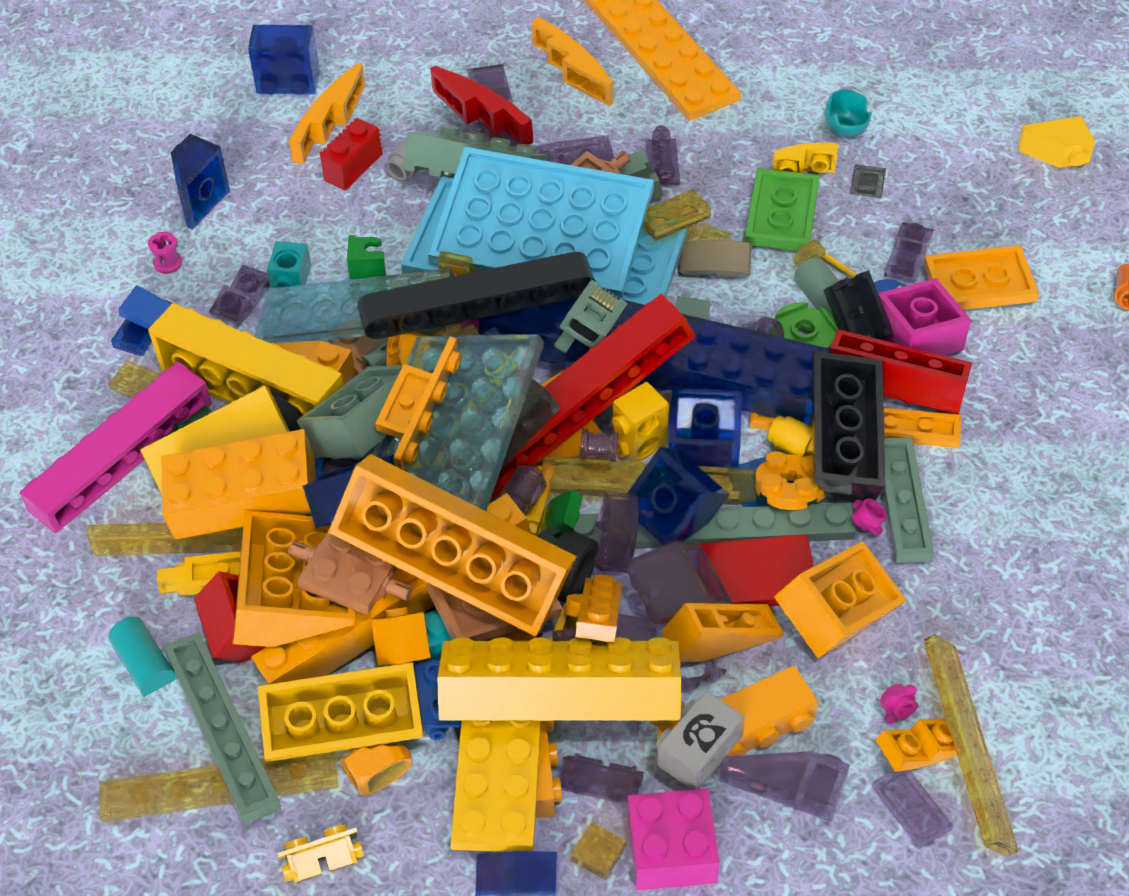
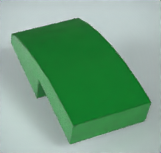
M570 490L550 500L543 510L536 536L554 544L567 530L574 529L580 517L579 510L583 496L574 490Z

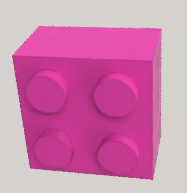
M937 278L878 293L893 334L884 338L885 341L940 355H948L964 350L971 319Z
M708 788L628 795L627 817L636 891L718 883L719 857Z

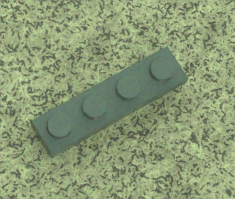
M912 437L884 438L886 487L883 490L895 562H932L934 550Z

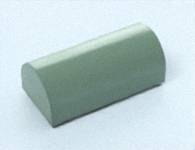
M820 257L809 258L796 269L794 281L817 310L821 306L831 312L823 289L839 280Z

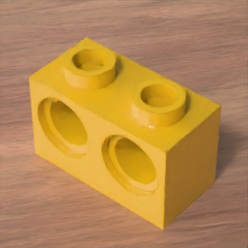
M648 382L641 384L613 401V418L611 420L613 425L612 447L621 458L626 457L633 466L667 446L669 403Z

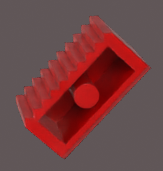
M354 118V122H350L349 126L342 130L343 133H338L339 136L335 137V140H332L330 144H327V148H323L324 151L319 152L324 181L344 191L383 154L381 151L383 148L380 142L382 140L379 133L380 129L359 118Z

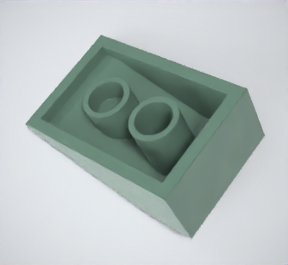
M403 365L367 367L297 420L300 428L306 432L315 457H331L332 460L342 457H353L355 460H360L373 453V447L385 439L387 435L377 431L375 423Z

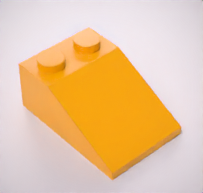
M864 541L799 574L774 596L785 615L789 617L818 659L907 601Z

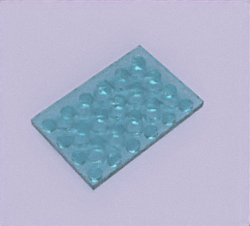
M539 334L451 336L457 338L458 352L462 353L461 362L455 374L450 372L446 380L448 388L444 400L441 404L436 402L432 410L434 418L431 428L427 434H421L418 440L420 448L417 458L412 465L407 464L406 472L487 511L544 346V341ZM450 336L417 337L406 365H415L418 369L433 373ZM387 434L385 439L374 447L372 455L394 465V454L401 439Z

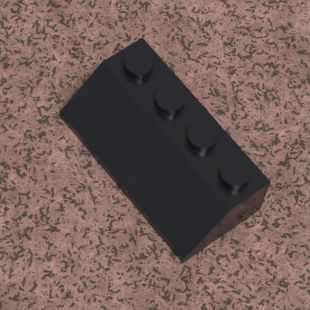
M814 351L812 353L813 482L838 501L854 502L855 500L864 501L868 498L876 501L886 487L882 360Z

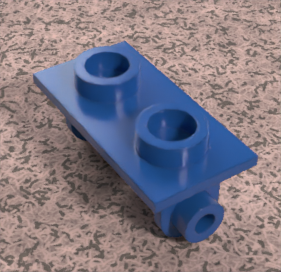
M440 660L413 661L422 728H425L426 733L430 734L431 739H442L446 736L445 732L449 727H460L461 724L460 720H439L437 677Z

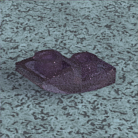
M902 222L895 238L892 253L886 264L884 276L915 284L922 269L924 257L927 254L934 229L926 228L918 223Z
M242 265L231 286L223 285L209 310V314L240 325L252 313L270 288L268 273Z
M605 492L595 526L602 530L603 533L593 566L600 571L630 572L638 531V497L629 493Z

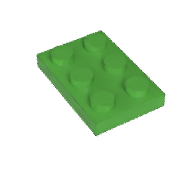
M757 168L745 242L750 243L752 246L809 252L820 175Z

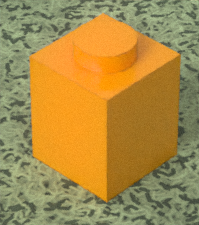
M407 606L386 609V617L371 620L378 665H398L430 658L424 612L408 613Z

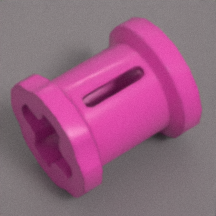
M159 232L148 240L149 250L152 251L155 257L153 260L154 268L163 274L173 273L180 269L182 265V257L176 250L178 246L177 238L170 232Z

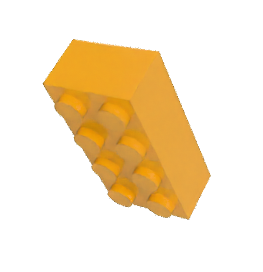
M304 429L161 456L162 516L175 540L243 527L245 510L293 515L318 513L315 455Z

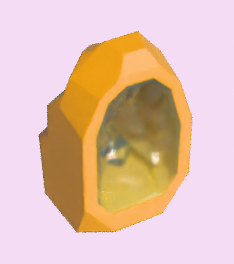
M399 743L355 748L340 758L347 777L361 796L374 794L396 781L412 765L411 753L407 747Z

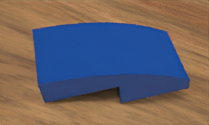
M136 285L119 307V316L149 329L171 304Z

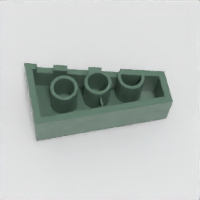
M441 125L440 130L408 132L404 170L416 172V170L429 169L428 175L454 177L464 147L547 161L548 155L535 152L536 147L532 145L517 144V147L510 145V140L491 138V140L484 139L485 134L480 132L466 131V134L459 133V127Z

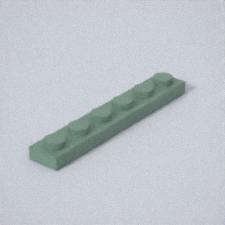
M197 632L164 645L168 661L174 670L179 685L243 825L280 810L279 798L200 633Z

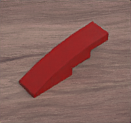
M438 66L430 68L433 92L467 125L478 119L494 136L506 131L518 144L530 145L534 143L532 119L514 104L491 89L463 75Z

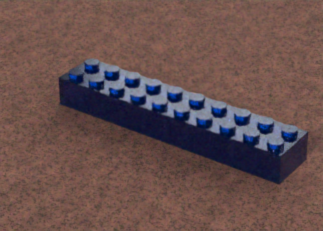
M578 298L478 319L480 346L511 354L522 348L532 359L564 367H570L591 349L577 339L574 340L566 353L554 347L564 331L559 327ZM624 300L628 304L607 336L645 305ZM682 314L696 337L638 383L648 382L654 389L662 391L671 390L678 395L772 418H777L778 416L786 418L790 416L810 426L813 416L812 353L814 351L829 353V348Z

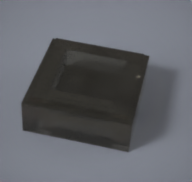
M855 164L850 194L882 198L886 168Z

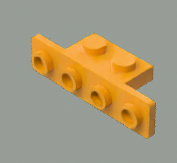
M449 337L433 373L403 364L375 423L377 431L401 439L393 459L394 466L404 471L407 464L412 465L417 458L420 448L418 440L421 434H427L431 428L434 418L432 410L436 402L441 404L444 400L448 388L446 380L450 372L455 374L460 365L462 353L458 352L457 338Z

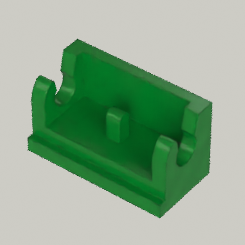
M348 236L347 264L354 303H357L366 294L389 289L384 252L366 250L370 246H382L381 239L377 237Z

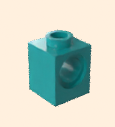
M275 242L267 267L271 291H279L285 294H303L311 268L308 244Z

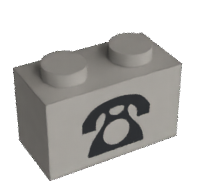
M705 691L696 702L691 700L685 706L678 724L673 729L667 728L659 737L656 744L658 749L657 766L690 789H699L742 738L745 716Z

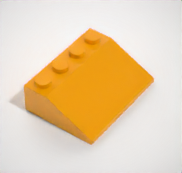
M245 510L233 644L275 647L355 624V610L298 588V578L308 562L288 555V550L293 540L313 548L321 543L328 533L334 518Z

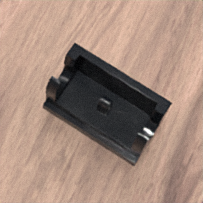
M869 270L861 272L850 279L848 277L841 279L823 289L839 330L880 340L893 334Z

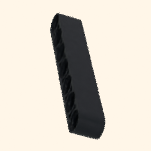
M570 252L369 293L359 299L357 309L365 335L371 339H382L579 298L591 279L595 282L596 280L587 256L582 252Z

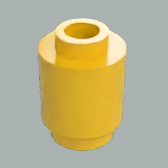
M778 416L771 425L767 441L773 443L774 448L786 454H794L801 457L813 455V427L790 416L786 418Z

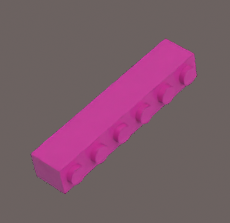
M176 362L168 370L163 371L156 380L144 390L136 393L127 404L117 412L112 413L104 423L90 434L84 436L76 446L65 455L57 458L53 465L37 478L32 479L19 492L27 511L56 534L145 460L140 449L158 441L172 431V425L178 421L184 422L199 411L201 407H208L212 403L206 382L179 362Z

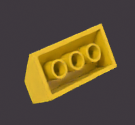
M413 662L257 686L265 762L423 738Z

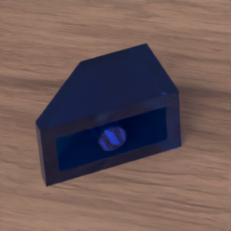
M507 851L477 854L475 896H558V853L550 851Z

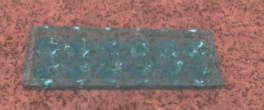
M448 268L270 288L266 294L254 337L268 343H283L366 336L357 309V302L361 297L373 292L455 275L452 269ZM440 326V327L431 328V329L444 328L445 326Z

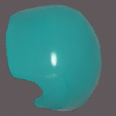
M846 89L837 90L831 94L824 112L825 121L834 133L847 137H854L864 133L872 116V112L867 111V98L854 90Z

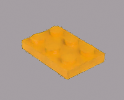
M1021 245L925 255L923 266L928 280L937 278L963 310L1037 302L1039 292Z

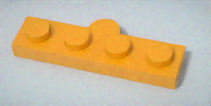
M594 575L593 578L585 579L583 594H571L566 597L565 613L578 618L575 637L615 642L622 582H616L614 577L608 575Z

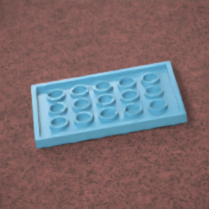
M464 147L428 253L429 261L481 271L570 252H582L587 256L596 283L600 284L599 287L603 286V290L606 288L607 293L610 291V295L614 294L613 297L623 298L653 194L654 180Z

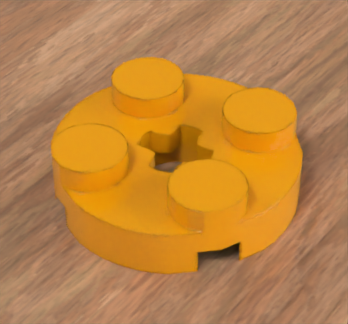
M779 451L770 452L766 455L765 462L760 464L756 470V493L759 497L760 493L767 497V503L773 507L784 510H801L808 508V502L817 498L818 503L826 495V491L813 482V455L801 457L794 454H784Z

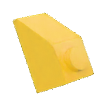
M1077 116L1022 125L1017 148L1024 154L1062 168L1090 163L1095 140L1083 117Z

